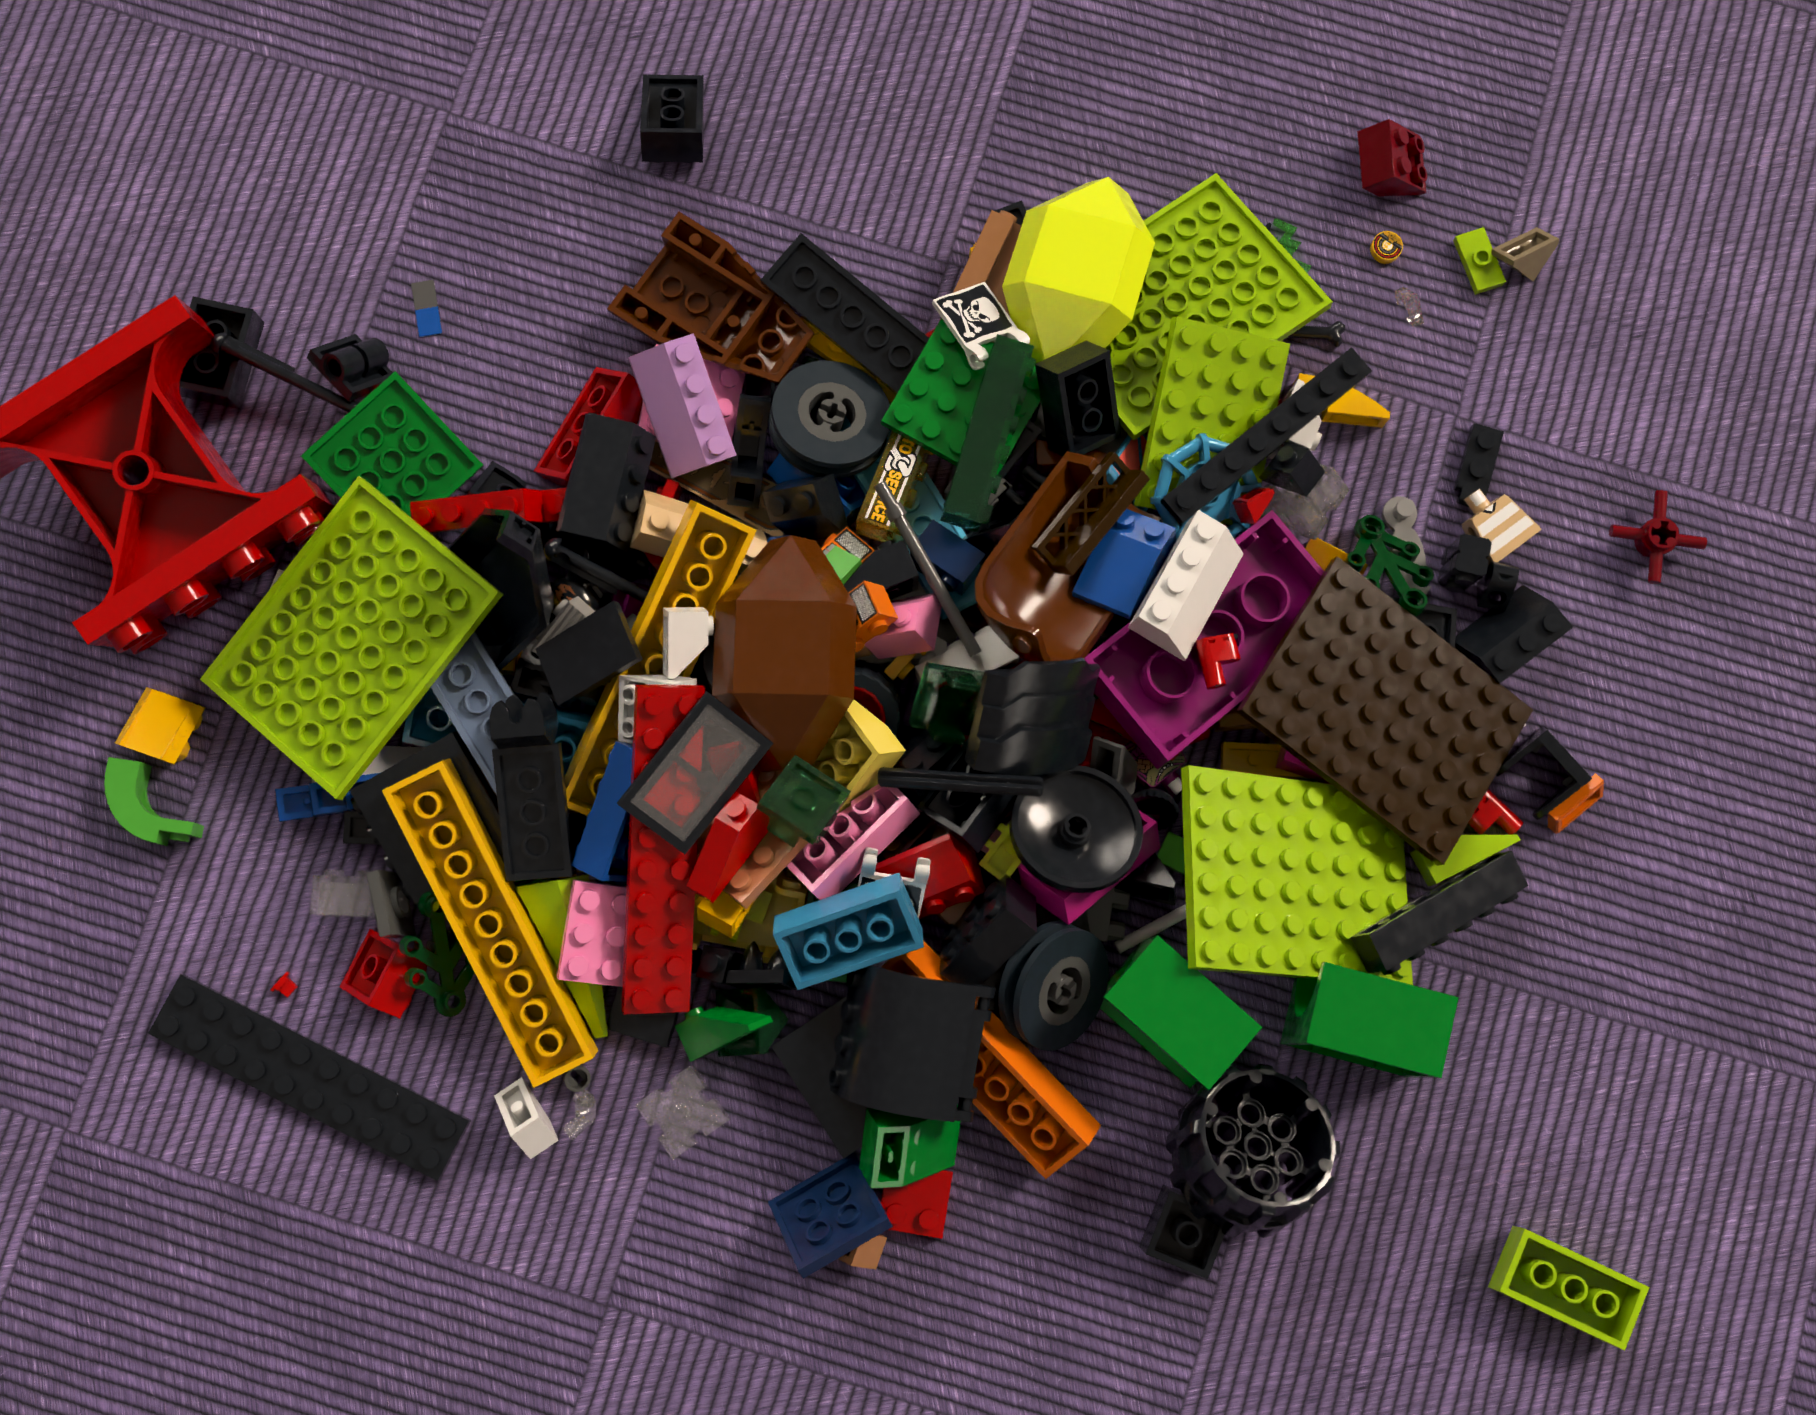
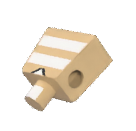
M1479 488L1464 499L1474 515L1462 523V528L1465 534L1486 538L1492 542L1490 556L1486 558L1489 560L1488 565L1492 561L1499 562L1542 530L1537 523L1505 494L1489 502Z

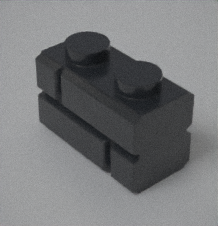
M1460 535L1443 551L1441 565L1443 566L1439 571L1438 583L1446 586L1448 591L1464 593L1466 589L1486 575L1489 562L1486 558L1490 556L1492 542L1489 539L1473 535Z

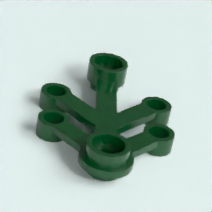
M1374 515L1364 516L1354 525V534L1358 538V542L1344 562L1359 573L1366 563L1364 555L1369 546H1371L1376 556L1365 578L1380 588L1379 579L1384 570L1400 597L1398 604L1413 616L1420 615L1427 605V596L1419 589L1410 588L1400 570L1412 575L1413 582L1419 587L1429 586L1434 578L1433 570L1427 566L1413 563L1420 553V548L1417 544L1410 541L1406 542L1385 532L1384 522ZM1386 546L1398 550V555L1388 551Z
M428 891L420 897L418 909L423 916L430 918L435 954L423 947L419 938L413 936L402 938L399 949L402 954L415 957L438 972L440 986L429 980L424 970L416 967L410 968L405 973L404 980L409 987L420 989L433 997L435 1009L439 1014L453 1017L458 1015L465 1007L466 995L464 990L475 972L467 957H465V966L454 980L453 969L464 951L457 937L449 949L444 912L440 904L438 910L433 911V904L437 901V898L433 891ZM414 941V949L408 952L407 945L409 942ZM419 973V981L413 984V976ZM454 995V1002L451 1006H449L448 1000L451 996Z

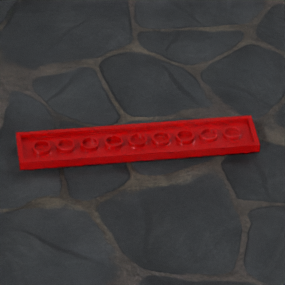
M635 685L631 784L705 693L704 686ZM703 724L679 753L682 759L700 772ZM673 761L643 800L682 828L700 803V788L696 783L697 778ZM631 814L629 821L622 1012L624 1015L689 1012L695 892L687 887V883L697 862L698 839L688 852L684 854Z

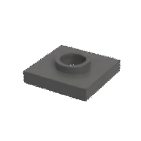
M384 870L367 872L366 876L379 936L385 938L416 936L410 902L402 892V886H400L402 881L397 872Z

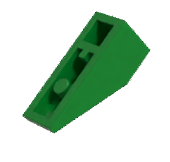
M700 1006L685 1013L686 1020L675 1025V1028L690 1062L745 1037L772 1023L773 1020L770 1015L719 1006L704 1011L703 1007Z

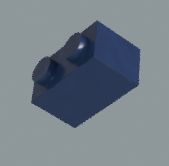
M932 520L918 539L946 589L949 592L955 591L962 596L978 576L985 562L986 554L935 520ZM910 552L911 558L914 562L917 571L922 573L920 567L918 566L916 560Z

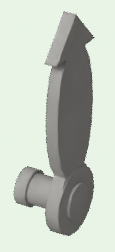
M1404 496L1391 498L1382 509L1384 523L1393 530V536L1418 545L1420 553L1413 563L1426 566L1422 542L1416 531L1412 528L1417 518V509L1414 502ZM1390 547V552L1398 555V550ZM1400 570L1410 588L1419 589L1425 595L1428 593L1431 586H1417L1412 580V575Z

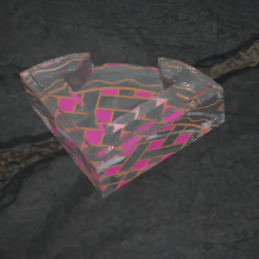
M1406 287L1395 290L1394 294L1398 306L1404 304L1408 312V317L1405 319L1413 327L1423 324L1419 295Z

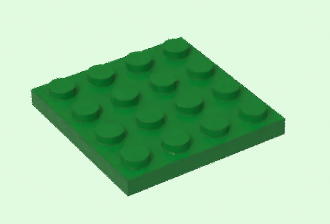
M941 318L882 418L881 425L960 469L961 462L966 456L972 454L983 456L991 466L990 474L983 481L993 485L1041 401L1036 367L1000 346L989 342L980 345L989 354L988 359L983 361L985 363L984 368L973 370L968 363L964 349ZM989 368L995 370L992 381L986 382ZM1001 374L1006 375L1002 386L1008 388L1011 375L1017 377L1012 395L1000 392L998 383ZM1004 397L1008 402V413L1000 419L988 418L980 410L979 403L981 398L988 399L986 402L988 411L999 413L1002 410L1001 402ZM976 419L996 427L992 432L974 426L973 422ZM972 428L978 430L974 442L996 449L995 453L991 451V454L966 446ZM973 460L967 465L968 470L973 474L978 475L984 471V465L979 461Z
M396 371L301 455L340 498H342L356 478L360 476L389 500H392L410 517V502L451 497L484 467L477 457Z

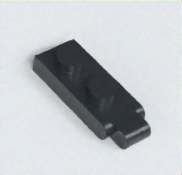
M1477 423L1470 427L1454 490L1459 492L1457 504L1469 507L1464 499L1479 488L1485 496L1487 495L1504 431Z

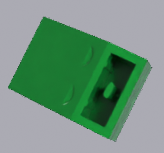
M867 1108L859 1169L870 1188L903 1187L954 1166L961 1121L950 1122L923 1119Z

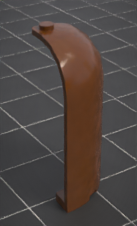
M1066 451L985 560L975 580L976 602L982 616L997 636L1012 651L1026 661H1061L1081 657L1084 659L1115 616L1113 612L1072 596V591L1088 557L1074 575L1058 574L1032 548L1038 538L1098 466L1095 457ZM1091 489L1087 494V508H1093L1097 504L1098 489ZM1132 504L1127 507L1131 511L1162 522L1160 517L1142 511ZM1079 512L1072 513L1068 518V532L1075 531L1079 526ZM1060 536L1052 537L1045 546L1053 557L1060 549Z

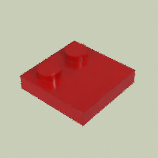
M942 1170L903 1187L883 1188L881 1204L893 1226L888 1230L942 1239L953 1171Z

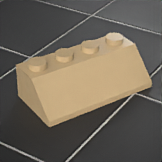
M643 490L630 548L664 558L689 503ZM730 517L757 530L738 570V575L748 567L766 546L767 539L764 531L745 521Z

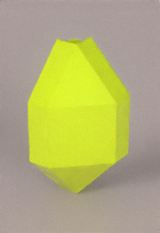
M1110 177L1085 183L1026 211L1002 288L1010 318L1017 328L1027 333L1030 338V343L1024 346L1026 352L1020 354L1021 359L1034 366L1036 363L1084 341L1106 348L1132 321L1155 241L1130 195Z

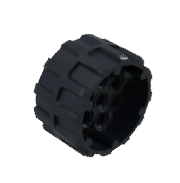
M1258 1064L1252 1070L1241 1071L1236 1067H1229L1210 1090L1202 1087L1178 1111L1179 1123L1170 1132L1166 1140V1150L1172 1156L1173 1171L1169 1175L1172 1186L1181 1190L1187 1202L1192 1206L1189 1211L1197 1219L1205 1218L1223 1228L1222 1233L1224 1235L1235 1238L1242 1232H1257L1258 1236L1262 1238L1273 1236L1285 1226L1307 1213L1316 1202L1330 1192L1334 1185L1335 1178L1330 1173L1334 1161L1341 1156L1340 1141H1335L1334 1133L1329 1121L1332 1114L1326 1104L1321 1106L1318 1100L1307 1090V1083L1297 1076L1292 1079L1275 1072L1274 1068L1267 1064ZM1216 1104H1219L1221 1111L1229 1113L1227 1116H1221L1213 1122L1211 1119L1218 1113ZM1241 1113L1249 1118L1250 1123H1247L1242 1118ZM1217 1131L1222 1132L1227 1141H1223L1218 1136ZM1247 1145L1256 1151L1257 1156L1250 1153ZM1211 1154L1216 1156L1215 1160H1213ZM1278 1161L1285 1164L1287 1171L1280 1167ZM1228 1166L1231 1167L1233 1175L1230 1174V1168ZM1254 1178L1262 1183L1264 1190L1257 1187ZM1290 1180L1293 1181L1285 1188L1286 1195L1283 1192H1277L1272 1197L1270 1196L1278 1189V1186L1284 1185ZM1287 1196L1292 1198L1291 1201H1287Z

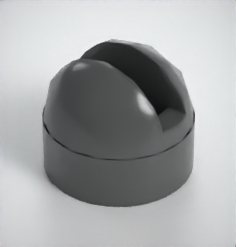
M579 1065L563 1074V1081L569 1090L580 1092L589 1086L591 1075L584 1065ZM573 1070L583 1079L579 1084L570 1075Z

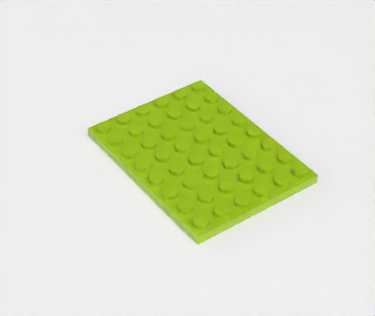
M1217 173L1143 220L1155 241V246L1132 321L1105 348L1110 350L1119 424L1133 441L1149 431L1172 317L1178 316L1283 341L1330 309L1333 303Z
M358 476L200 680L337 800H343L503 594L367 480Z
M1191 765L1181 768L1188 969L1318 979L1322 962H1327L1367 973L1350 937L1408 904L1404 840L1331 784ZM1407 959L1400 963L1401 968L1398 971L1389 975H1383L1382 972L1369 973L1413 985L1412 962L1407 961Z

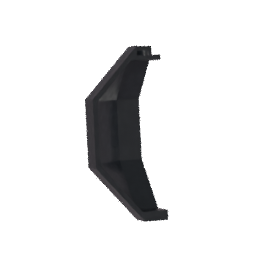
M485 508L448 549L503 594L475 630L499 671H501L547 628L554 601L540 529L510 510Z

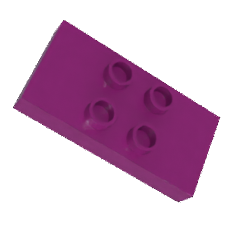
M1273 510L1235 539L1244 554L1197 638L1199 640L1205 637L1228 633L1238 635L1236 642L1241 659L1222 665L1226 681L1225 686L1211 690L1206 688L1196 644L1192 647L1186 660L1183 661L1129 629L1130 622L1084 658L1087 664H1098L1101 666L1094 691L1095 695L1156 769H1159L1243 701L1324 572Z

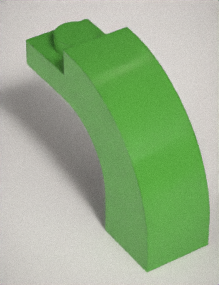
M108 757L104 781L105 795L112 814L122 827L140 839L163 846H168L169 839L189 843L190 837L202 838L203 825L189 821L162 818L152 809L147 796L152 766L139 761Z

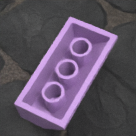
M694 333L662 343L628 357L671 478L736 456Z

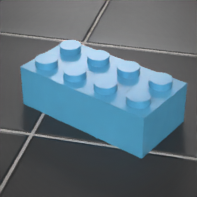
M900 873L774 916L773 936L797 990L924 947L923 928Z

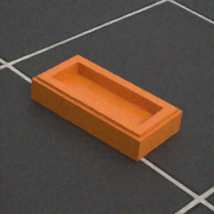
M1596 773L1591 776L1592 779L1548 813V828L1555 834L1560 833L1603 797L1604 780Z

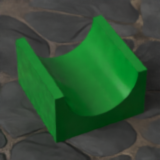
M1158 935L1141 942L1110 977L1106 994L1103 996L1104 1000L1100 1007L1104 1014L1188 1088H1191L1198 1082L1206 1090H1210L1262 1029L1261 1025L1196 969H1188V961Z
M1322 962L1318 979L1295 978L1280 1044L1404 1077L1442 1078L1459 997Z

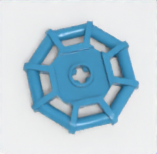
M1205 433L1197 434L1194 440L1171 454H1164L1161 458L1163 463L1154 496L1150 498L1151 504L1155 505L1163 523L1176 528V540L1186 522L1180 526L1160 502L1168 493L1173 472L1175 471L1180 475L1178 486L1211 460L1210 451L1220 453L1230 445L1229 443L1210 438ZM1196 452H1199V461L1185 468L1180 463ZM1252 469L1242 477L1245 484L1240 485L1236 481L1200 510L1218 522L1224 519H1231L1233 524L1227 528L1233 538L1251 527L1250 524L1240 522L1232 502L1240 497L1242 492L1247 493L1256 487H1262V483H1258Z

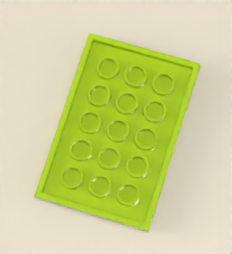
M1178 316L1172 317L1141 470L1144 471L1150 480L1135 497L1134 506L1157 510L1155 505L1151 504L1150 498L1154 496L1163 463L1161 458L1164 454H1171L1194 440L1196 435L1200 433H1205L1210 438L1231 444L1278 406L1290 343ZM1210 451V459L1215 457L1218 453ZM1196 452L1180 463L1185 468L1199 461V452ZM1267 457L1252 469L1258 483L1262 482L1259 476L1264 471ZM1175 471L1172 475L1168 493L1176 488L1180 475ZM1241 477L1238 482L1240 485H1243L1245 483ZM1224 519L1220 522L1226 525L1233 524L1231 519Z

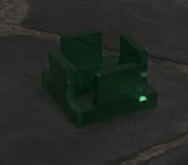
M926 662L909 718L911 727L928 730L934 741L964 745L966 740L964 735L970 736L984 671Z
M795 755L760 799L757 809L770 817L767 830L790 846L795 847L800 837L813 845L820 842L834 823L840 808L848 799L851 791Z

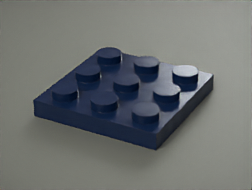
M855 1152L768 1201L794 1263L803 1279L893 1227L874 1188H870L859 1169L860 1160Z

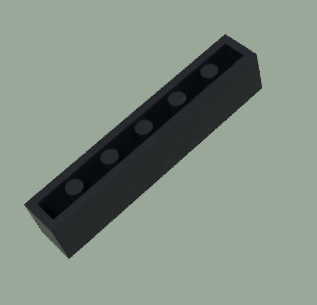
M1512 851L1493 854L1350 938L1367 973L1382 972L1383 975H1389L1398 971L1401 968L1400 963L1404 960L1411 961L1426 953L1424 948L1429 945L1437 946L1446 942L1449 939L1448 934L1452 931L1459 932L1472 926V919L1476 917L1482 918L1496 911L1494 906L1497 904H1506L1519 897L1517 892L1526 888L1528 884Z

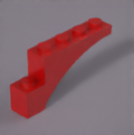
M567 487L548 490L520 488L410 502L411 518L429 533L465 530L485 508L510 510L533 525L558 524Z

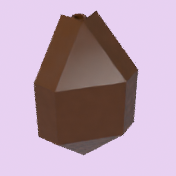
M792 535L770 540L718 600L715 608L712 696L774 743L757 764L761 772L785 770L809 773L854 700L857 606L817 541Z

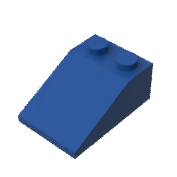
M1126 509L1089 555L1072 591V596L1131 619L1176 542V528Z

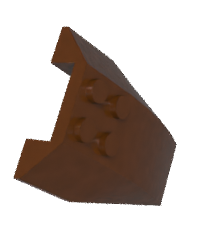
M679 211L661 235L665 246L632 289L625 284L607 310L658 344L694 333L703 359L779 384L811 341L814 332L788 304H785L773 292L761 284V278L757 275L754 268L739 256L736 249L729 242Z

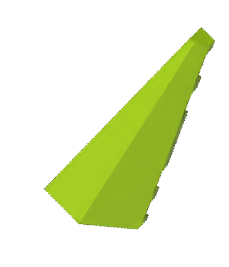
M589 874L515 887L517 895L521 897L529 912V918L536 925L542 936L543 944L557 970L573 879L589 881ZM563 980L577 1002L576 1006L579 1012L586 1019L593 1038L607 1037L602 985Z

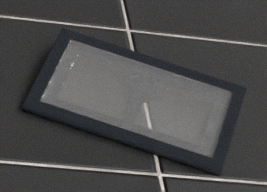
M706 691L618 800L617 804L682 853L686 854L774 743Z

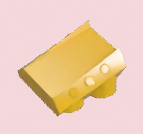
M146 687L115 744L175 765L176 762L182 761L187 757L190 751L188 739L192 732L199 728L205 707Z

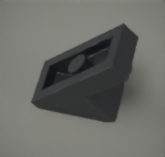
M1156 853L1150 856L1146 871L1136 868L1115 886L1116 889L1130 893L1132 897L1174 906L1177 901L1176 882Z

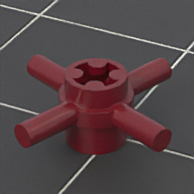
M1665 490L1655 491L1653 519L1644 523L1641 528L1612 524L1609 529L1610 537L1634 540L1637 551L1643 556L1650 557L1648 583L1650 584L1661 583L1663 555L1672 551L1675 546L1704 550L1707 545L1706 537L1679 534L1677 525L1672 520L1666 518L1668 491Z

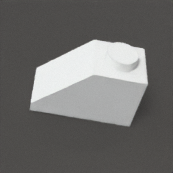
M663 608V674L668 679H675L708 646V636H713L714 621L713 616H709V611L705 608Z
M522 1077L494 1095L510 1137L530 1159L558 1141L550 1119Z

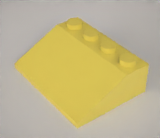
M853 700L809 773L787 772L833 805L837 813L851 806L852 800L878 784L879 769L882 767L893 768L906 750L886 724L857 701Z

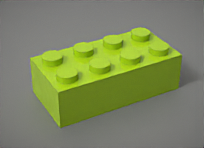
M1512 1226L1488 1285L1489 1288L1624 1351L1650 1288L1538 1234L1517 1226Z

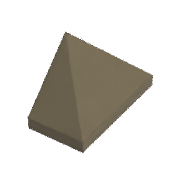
M1536 227L1493 248L1491 255L1531 281H1534L1558 246L1559 238Z

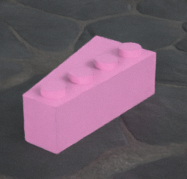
M877 784L852 800L851 806L836 813L787 867L819 900L838 894L860 874L865 848L878 849L879 855L920 815V812L898 788L881 787Z

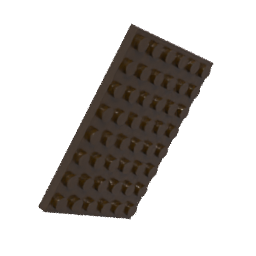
M1337 556L1328 564L1236 712L1439 866L1444 865L1533 709L1504 686L1498 684L1494 678Z

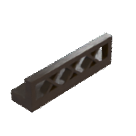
M1108 452L1034 543L1032 548L1055 573L1074 575L1148 483L1150 478L1143 470H1130L1115 452ZM1113 465L1120 475L1113 484H1106V471ZM1091 489H1098L1097 504L1093 508H1087V494ZM1079 512V526L1075 531L1068 532V518L1072 513ZM1060 536V549L1053 557L1045 546L1052 537Z

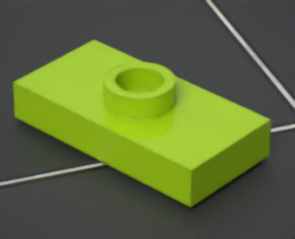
M1484 227L1455 236L1453 239L1454 245L1475 295L1503 286L1506 283L1497 258L1491 255L1493 248Z

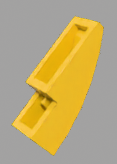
M1299 373L1293 385L1298 379L1306 384L1315 376ZM1352 388L1322 412L1321 421L1383 428L1390 419V412L1375 400Z

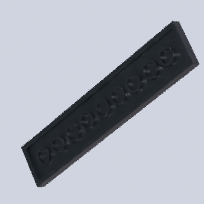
M802 233L799 234L761 279V284L784 303L788 304L790 308L897 395L927 344L929 337ZM1030 420L1000 471L999 478L1003 479L1042 434V430Z
M180 974L148 1034L436 1181L441 1180L471 1122V1119L183 974Z

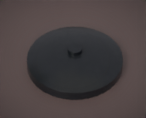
M1077 765L1061 772L1035 775L1034 777L1043 778L1044 790L1042 796L1018 795L1012 807L1009 822L1013 848L1026 869L1043 883L1058 890L1072 893L1099 891L1123 878L1138 857L1143 840L1141 815L1128 791L1111 776L1087 766Z

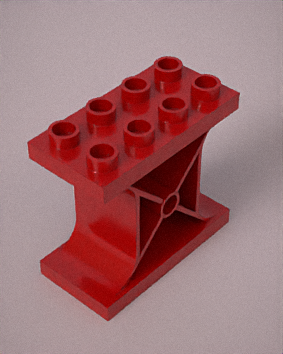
M176 295L0 406V479L27 462L43 461L110 556L113 577L107 595L97 607L73 621L72 624L87 645L114 647L118 653L130 649L133 654H138L162 640L168 633L160 622L171 614L178 616L185 613L188 618H193L214 606L222 599L215 586L226 578L235 579L240 577L242 582L245 583L270 569L276 561L269 550L284 540L287 543L293 541L297 547L305 545L324 521L322 515L334 508L322 488L302 474L297 475L276 490L263 493L246 492L185 407L180 395V378L186 363L193 355L211 344L214 334L205 321Z

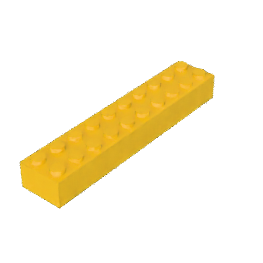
M690 500L631 629L643 660L615 676L610 683L606 684L564 776L567 806L569 809L588 816L597 795L598 785L605 773L609 754L615 742L618 741L619 676L664 675L663 608L703 607L709 611V616H713L715 623L716 603L733 584L755 536L756 529ZM700 654L678 676L690 677Z
M451 759L442 760L383 789L382 792L533 1088L593 1059L598 1052V1048L563 980L557 979V968L547 952L535 924L529 918V912L524 902L517 895L513 881H506L504 863Z

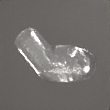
M586 1089L574 1094L575 1117L562 1128L572 1140L589 1127L596 1118L595 1097Z

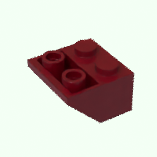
M1390 119L1357 131L1363 189L1379 197L1422 195L1426 193L1425 181L1427 180V171L1423 162L1425 146L1421 136Z

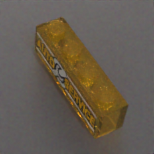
M892 431L856 519L857 534L881 542L893 540L896 535L901 536L895 523H890L884 512L886 508L874 486L886 481L897 502H901L905 510L907 508L912 509L918 491L914 490L917 481L923 482L928 469V464L925 463L928 454L933 456V453Z

